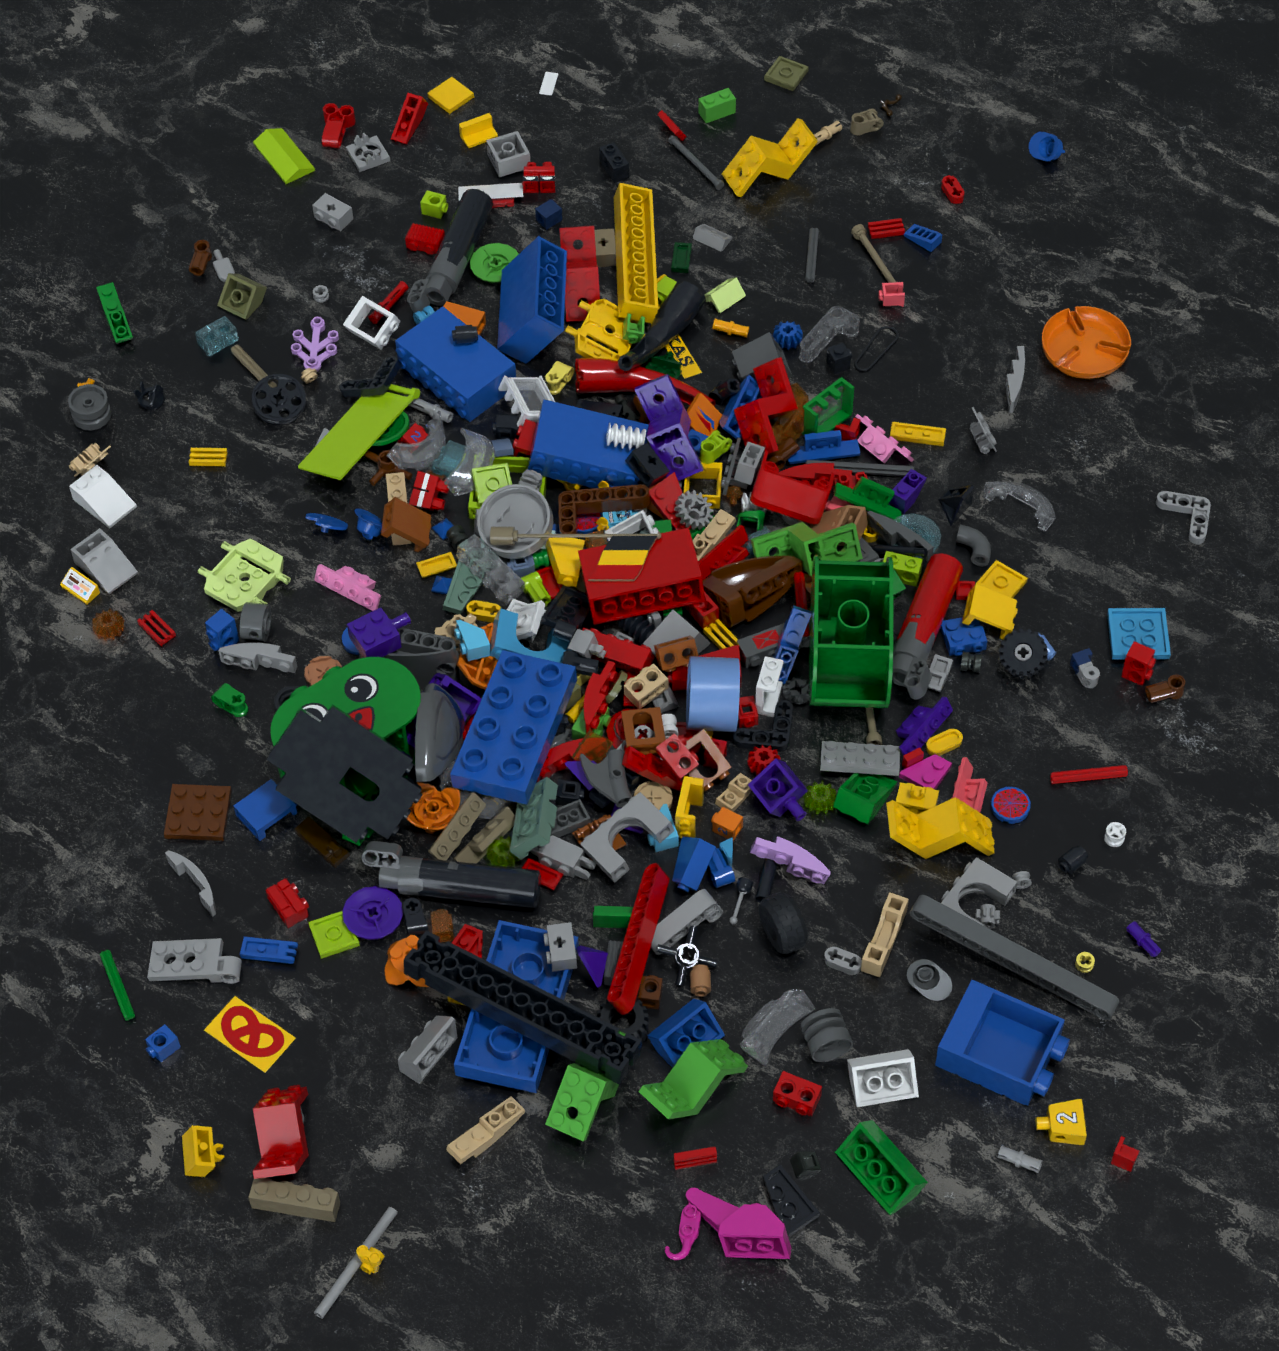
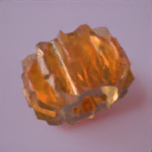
M110 608L106 612L102 609L101 614L96 613V618L92 619V629L99 639L104 638L107 641L108 638L114 640L116 635L121 636V631H124L125 626L124 619L118 611L113 612Z

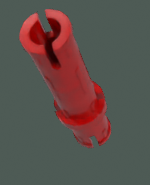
M400 281L389 295L377 305L390 312V308L409 289L408 285ZM374 310L368 318L372 323L377 324L384 315Z

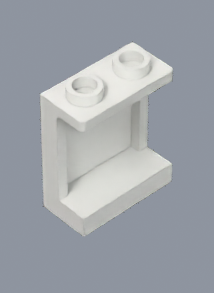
M766 656L764 658L756 686L755 705L758 714L770 717L775 715L776 704L779 701L783 682L779 681L783 667V660Z

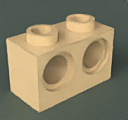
M653 663L649 667L643 668L637 676L625 682L624 695L638 709H641L669 688L668 678Z

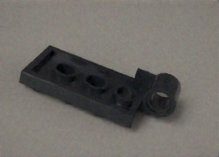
M563 585L543 614L540 623L554 628V637L570 643L576 630L581 629L591 614L587 593Z

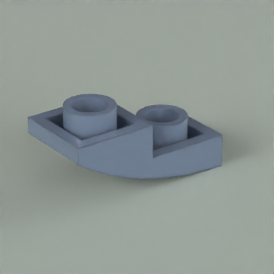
M508 438L490 440L491 449L495 457L513 455V447Z

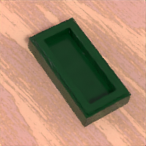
M675 242L671 272L689 273L692 243Z

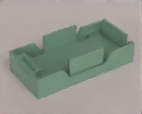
M548 777L535 784L527 805L517 803L510 852L520 860L527 857L529 851L538 845L543 847L550 842L551 827L554 828L557 807L549 800H556L558 785Z

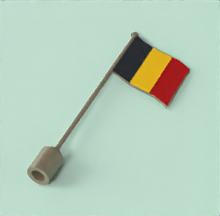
M491 527L490 529L491 545H515L519 538H611L602 552L596 570L588 581H635L643 569L650 549L655 541L662 536L660 532L657 534H519L515 527Z

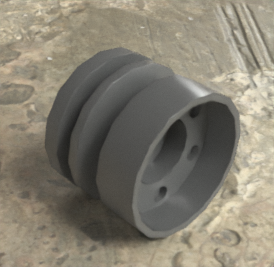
M827 1008L810 1014L801 1022L800 1028L804 1034V1039L808 1042L807 1046L814 1061L826 1062L839 1058L846 1054L853 1046L852 1038L847 1028H845L846 1023L839 1009Z

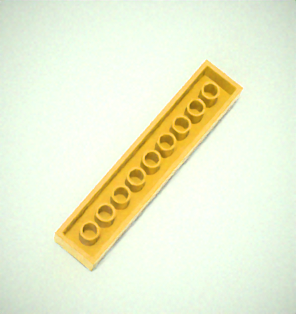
M619 183L614 195L618 317L626 318L629 313L632 320L639 321L641 316L645 317V322L652 323L658 311L652 189Z

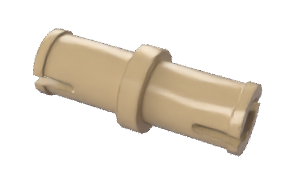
M835 121L829 126L822 127L821 131L813 134L818 140L816 145L825 139H830L833 134L841 131V124L836 127L840 122Z

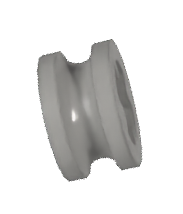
M318 285L313 289V298L316 302L323 303L328 300L329 293L326 286Z
M1027 871L1016 872L1012 875V879L1017 881V889H1024L1032 884L1031 879H1029L1030 873Z

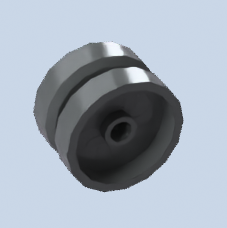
M86 384L74 389L69 395L68 404L73 422L78 428L92 431L100 429L109 422L112 413L106 391L102 387Z

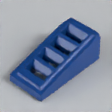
M916 224L904 233L906 238L930 252L942 242L941 233Z

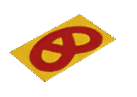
M236 996L204 1029L208 1034L264 1073L296 1039Z

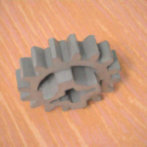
M688 490L684 494L682 493L678 500L675 501L677 506L674 510L678 511L676 517H681L680 523L685 522L686 528L691 525L693 530L697 527L701 530L713 519L711 514L714 510L709 508L712 503H707L708 498H702L701 492L697 495L695 490L691 493Z

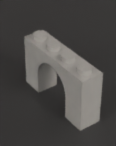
M641 792L631 797L625 806L616 810L610 819L601 823L598 829L586 836L581 843L585 853L614 883L630 870L626 861L613 849L614 838L621 830L631 826L641 827L659 843L675 831L671 822Z
M976 857L972 863L969 862L963 871L964 874L955 879L951 891L947 890L941 904L985 926L966 914L960 908L958 901L966 894L977 892L983 893L1005 906L1016 892L1017 881Z

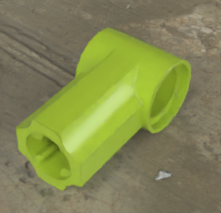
M537 571L519 578L523 592L525 594L528 593L533 602L542 600L545 606L551 602V597L544 588L542 579Z

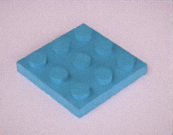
M1108 608L1107 616L1112 659H1125L1134 641L1154 649L1155 659H1170L1171 653L1165 608Z

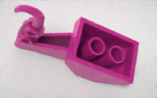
M690 1188L686 1192L689 1204L682 1210L679 1227L682 1250L677 1254H673L668 1246L665 1247V1253L668 1258L672 1260L685 1258L699 1235L702 1216L718 1232L726 1257L790 1259L791 1244L785 1224L766 1205L753 1203L751 1205L744 1204L739 1208L698 1188Z

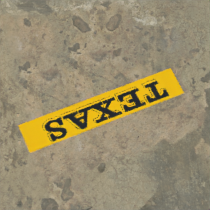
M679 335L665 346L668 352L672 351L675 360L681 363L684 379L702 373Z

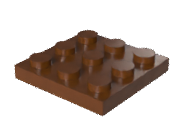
M172 784L164 830L165 839L224 841L232 792L231 786Z

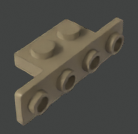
M474 792L470 793L431 846L429 853L435 859L447 860L460 845L462 838L470 831L472 824L483 811L486 803Z
M504 807L454 857V861L477 864L514 826L515 815L510 808Z

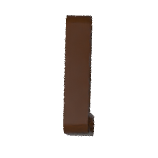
M640 484L562 492L558 498L560 534H578L577 514L647 508L651 502L648 487Z

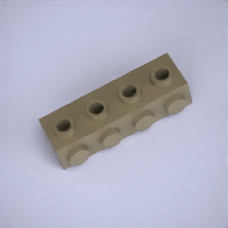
M266 1177L254 1179L249 1194V1201L254 1209L331 1222L336 1221L340 1206L338 1192L334 1189H318L308 1184H303L302 1186L294 1185L289 1181L276 1182Z

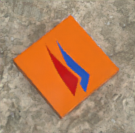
M698 393L686 411L691 420L690 430L693 429L706 436H710L720 425L719 421L722 414L702 393Z

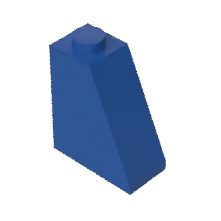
M682 837L672 882L678 884L677 888L685 892L689 890L697 891L716 848L714 845L700 838Z

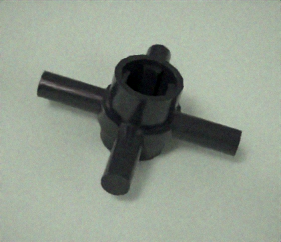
M690 926L686 944L680 945L677 949L660 944L656 948V952L674 957L676 964L679 966L675 985L680 987L684 985L687 969L693 967L696 963L715 968L717 960L699 956V951L694 946L698 929L696 926ZM685 951H688V956L692 957L691 961L682 959L681 956Z

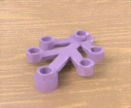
M314 317L311 321V329L313 331L312 343L304 337L302 330H295L293 332V339L310 351V357L302 351L299 343L292 344L291 351L292 354L297 355L304 361L305 369L315 368L318 372L321 368V362L337 354L336 345L331 343L337 342L339 335L335 330L329 331L328 337L319 343L320 332L325 330V322L321 317ZM326 347V351L317 356L318 352Z

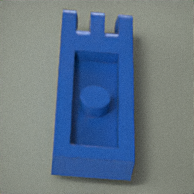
M244 937L240 957L243 959L293 964L295 961L294 956H296L297 952L294 949L298 948V943Z

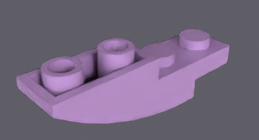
M777 836L776 840L771 842L756 837L751 846L750 853L760 858L774 860L778 864L788 865L786 872L796 877L810 879L814 883L825 884L830 876V871L821 861L807 850L786 839Z

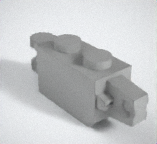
M553 835L550 836L548 844L543 847L538 845L529 851L538 857L540 864L572 878L576 875L587 880L590 877V873L581 868V866L592 870L596 867L595 862L585 857L584 849Z

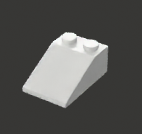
M98 465L94 466L69 486L73 500L109 529L137 507L116 481Z

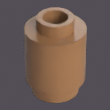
M695 965L690 972L691 993L698 997H704L711 992V973L706 965Z

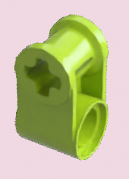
M718 430L713 431L709 437L701 442L700 461L705 464L713 463L718 457L729 450L732 440L722 436Z

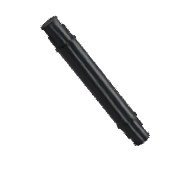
M870 545L877 554H885L886 551L916 557L917 555L927 556L928 553L927 548H917L916 546Z

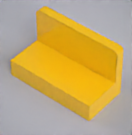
M490 113L459 124L460 137L468 148L498 137L497 132L493 128Z

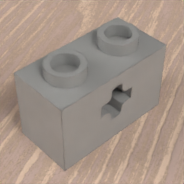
M326 193L312 205L314 217L317 220L339 231H342L353 220L352 207Z
M747 442L738 462L734 480L749 485L752 484L760 466L765 447Z
M572 923L547 925L544 943L545 946H549L550 951L546 952L547 964H552V972L576 969L577 959Z

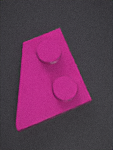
M934 754L902 770L899 773V778L915 786L931 787L935 790L951 769L952 763Z

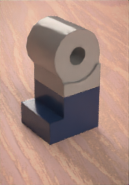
M1090 648L1073 653L1070 664L1082 685L1087 688H1094L1098 684L1100 672L1091 662L1093 654Z

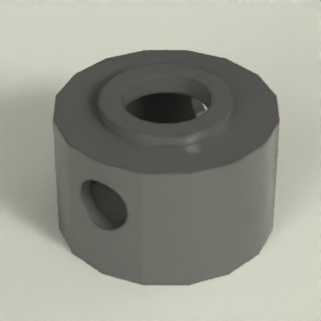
M246 602L244 604L240 617L241 639L259 642L267 640L272 617L269 604Z

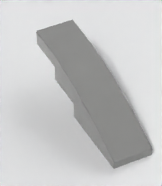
M1017 346L1016 360H1012L1011 374L1006 376L1005 388L1009 413H1013L1017 405L1023 384L1025 368L1024 346Z

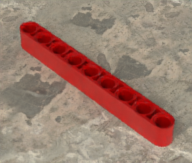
M657 863L650 864L644 870L607 996L608 1001L621 1015L629 1013L634 1007L669 884V877Z

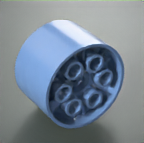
M689 657L686 693L687 730L702 731L704 729L705 731L736 732L740 695L739 658Z

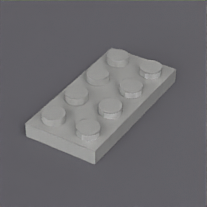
M822 741L820 771L899 776V746Z

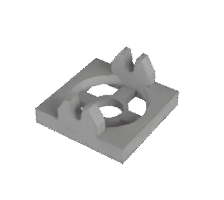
M365 133L362 134V138L356 135L354 144L346 146V151L359 172L390 161V156L377 135L371 138ZM373 145L376 146L378 149L371 150L368 149L367 146ZM362 149V154L356 156V151ZM371 153L373 154V156L371 157V155L368 154L367 157H364V154Z

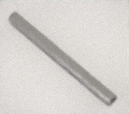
M388 1207L362 1245L367 1246L368 1250L370 1247L375 1246L398 1212L394 1208ZM357 1252L314 1311V1314L319 1318L323 1319L362 1264L357 1256Z

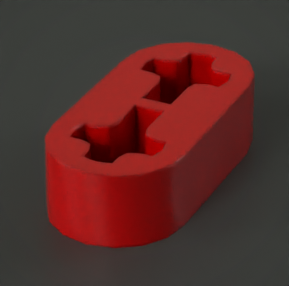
M945 176L942 179L941 185L945 195L953 204L962 203L964 200V190L954 176Z

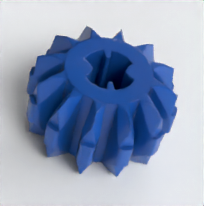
M786 321L785 323L780 322L779 326H775L773 337L782 349L787 348L789 351L790 347L796 349V346L801 344L803 332L800 325H795L794 321L792 323Z

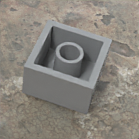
M518 131L486 140L487 155L499 177L522 171L524 166H527V163L530 162V153Z

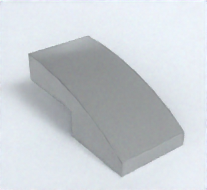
M937 654L934 655L929 668L932 674V679L928 686L929 689L941 692L953 665L952 659Z

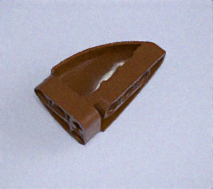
M765 556L742 560L713 570L710 576L703 580V588L706 594L719 607V620L731 628L744 620L747 622L752 621L778 601L793 586L794 573L803 572V564L795 556Z

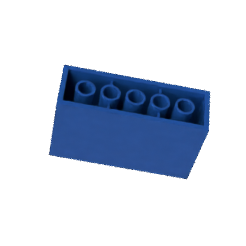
M540 236L502 269L497 350L525 364L564 331L567 251Z
M442 306L395 340L397 358L401 365L400 368L408 371L425 388H429L437 398L445 401L448 407L453 408L462 418L471 422L505 396L507 391H499L498 388L504 376L508 378L516 377V367L513 361L480 335H478V340L474 341V343L457 344L456 341H453L452 330H455V326H464L466 324Z
M543 399L536 424L528 470L537 471V473L545 477L587 486L588 488H599L598 484L601 481H606L609 487L638 485L640 479L625 462L629 454L636 449L635 445H633L631 450H629L628 444L625 445L624 449L621 448V443L614 447L613 441L607 446V429L609 422L611 428L616 423L618 429L621 425L625 426V430L631 426L634 431L637 427L640 433L643 429H646L647 436L649 424Z

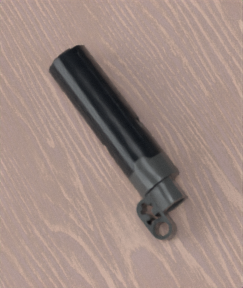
M378 841L369 842L362 853L361 858L364 864L380 867L379 887L398 889L399 894L536 908L538 905L541 888L539 870L402 856L403 849L400 845Z

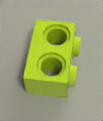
M886 551L883 562H886L887 557H892L893 570L896 571L902 583L917 587L923 559Z

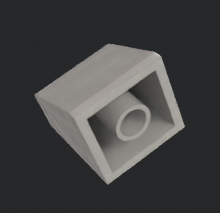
M672 610L643 644L650 647L653 655L656 657L654 649L656 644L691 635L695 639L697 651L700 653L709 646L710 642L677 612ZM690 648L684 649L682 656L689 655ZM667 653L664 656V661H669L672 654Z

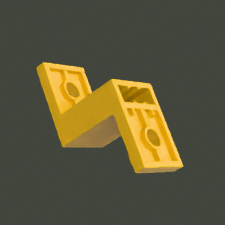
M798 118L778 144L750 136L723 171L722 176L738 197L744 195L761 172L789 180L817 144L818 140L804 121Z
M956 797L917 815L894 800L886 803L890 838L925 859L963 842L968 843L987 856L994 854L991 820Z

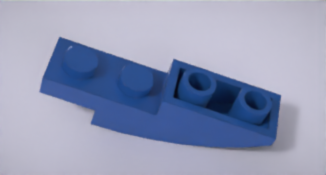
M794 605L788 620L784 624L773 658L783 660V667L779 681L783 682V684L786 683L799 651L800 642L812 614L811 611Z

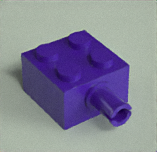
M380 607L348 623L349 638L363 658L384 657L402 648L400 634L397 629L411 624V620L406 612L391 620Z
M775 758L748 784L770 814L781 817L789 810L796 821L802 820L807 815L797 801L808 790L786 762Z

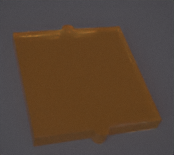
M589 730L582 742H579V746L572 755V758L580 761V754H584L590 761H595L598 764L606 757V753L613 742Z

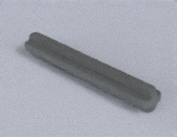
M810 228L805 277L807 283L815 281L818 228Z

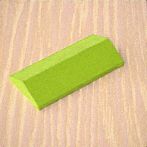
M282 128L266 129L253 141L255 147L285 184L315 171L313 165Z

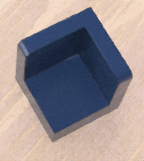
M550 199L535 208L536 221L547 230L562 221V208Z

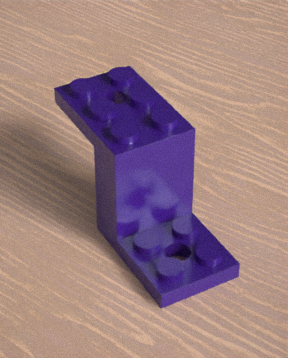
M663 375L635 387L634 390L650 421L646 437L652 449L670 471L666 478L675 472L679 481L703 471L704 468L688 437L691 420L669 375ZM661 394L664 400L658 402L654 399V395ZM682 457L684 462L677 464L674 462V458Z

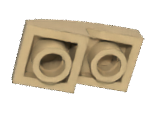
M740 773L729 783L728 789L716 798L715 804L720 808L725 807L734 812L752 791L748 786L752 780Z

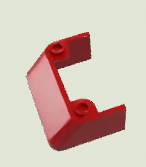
M765 450L756 474L750 501L756 506L810 524H819L830 495L835 473L831 472L828 481L818 479L811 485L778 474L779 468L776 464L766 461L769 451Z

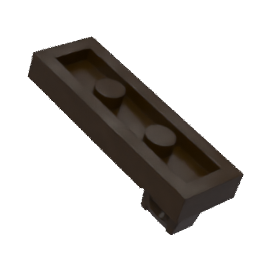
M310 817L294 828L295 833L334 868L350 856L349 851L342 847Z

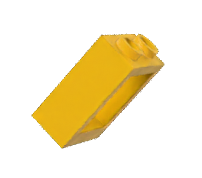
M701 462L705 470L685 478L684 493L689 490L690 478L716 479V495L702 494V498L707 497L706 502L712 503L709 507L710 509H720L723 463L713 462L705 464Z

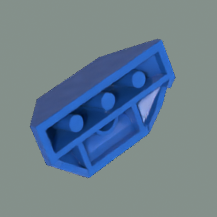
M750 375L740 384V391L731 396L719 421L722 429L736 439L743 438L734 409L762 398L757 380Z

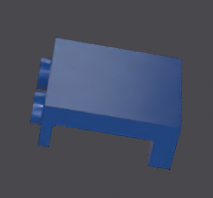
M272 779L234 805L236 817L259 841L266 837L265 830L290 812L293 815L297 814V804L276 791L277 784Z

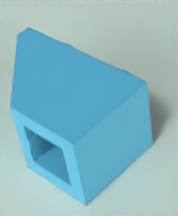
M456 620L454 635L456 640L460 641V651L462 655L465 654L467 661L490 656V643L484 629L462 620Z

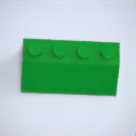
M873 1120L859 1122L835 1151L889 1215L894 1214L913 1200L928 1183Z

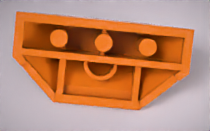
M494 623L480 627L484 629L489 643H491ZM460 652L456 665L471 684L486 690L498 659L487 656L467 661L465 654L462 655Z

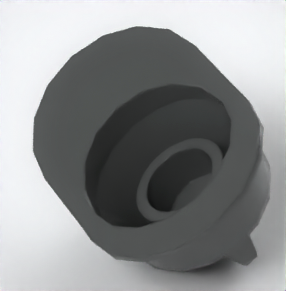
M928 959L916 960L907 969L906 976L908 982L929 1000H944L951 993V978L934 962Z

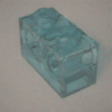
M226 316L195 332L198 345L208 356L239 340L236 327Z

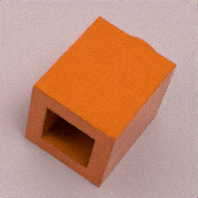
M722 807L712 817V832L727 839L733 838L734 841L743 828V816Z

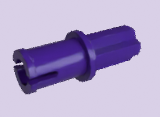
M1136 921L1127 926L1126 931L1136 939L1138 946H1142L1151 956H1158L1161 949L1150 938L1151 935L1149 933H1146Z

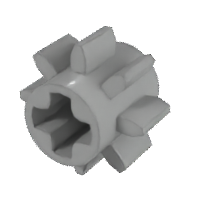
M983 904L980 906V909H976L975 919L984 924L985 927L992 929L995 927V924H999L1000 910L995 911L994 905Z

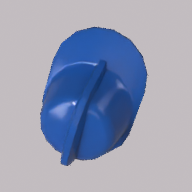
M1038 132L1031 137L1029 142V152L1036 159L1044 161L1056 160L1062 153H1065L1062 141L1053 134Z
M355 509L354 511L358 516L357 530L368 540L378 537L382 530V521L376 515L366 510Z

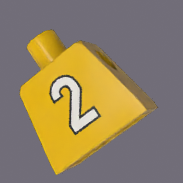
M1082 1099L1051 1104L1047 1109V1117L1035 1118L1036 1130H1048L1050 1141L1076 1145L1085 1144L1087 1134Z

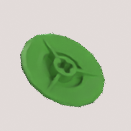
M487 244L473 253L470 259V267L474 275L483 281L501 282L502 269L519 253L516 249L506 244Z

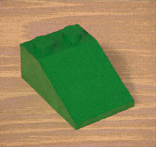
M854 773L839 787L833 807L844 814L856 818L860 822L868 824L877 815L897 785V781L885 775Z

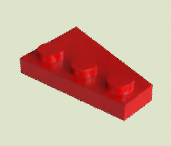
M673 472L649 490L650 501L665 520L671 519L672 530L674 531L686 528V523H680L681 517H676L678 511L674 510L677 506L675 501L682 494V490L676 474Z

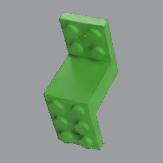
M800 522L751 539L755 558L770 556V549L776 547L777 552L773 556H795L802 561L803 570L810 576H812L814 555H818L819 560L858 561L863 559L856 524L853 522L817 534L806 524ZM844 542V548L841 551H837V545Z
M620 1031L621 1035H626V1033ZM578 1063L568 1065L545 1125L581 1141H586L600 1102L614 1097L619 1084L605 1078V1072L602 1070L597 1074ZM570 1107H575L578 1111V1116L575 1119L568 1115Z
M721 1039L692 1042L663 1082L643 1085L639 1093L668 1120L697 1115L725 1075L744 1073L748 1065L744 1062V1058L741 1055L731 1051L729 1045Z

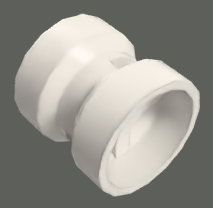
M663 714L662 721L665 739L674 733L678 736L676 716L673 714Z

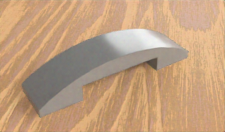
M169 850L165 852L170 866L179 876L186 872L201 889V892H199L201 903L212 917L216 915L212 891L201 870L184 856Z

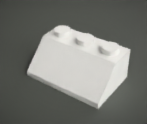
M909 1049L847 1059L849 1078L856 1107L919 1097L914 1056Z

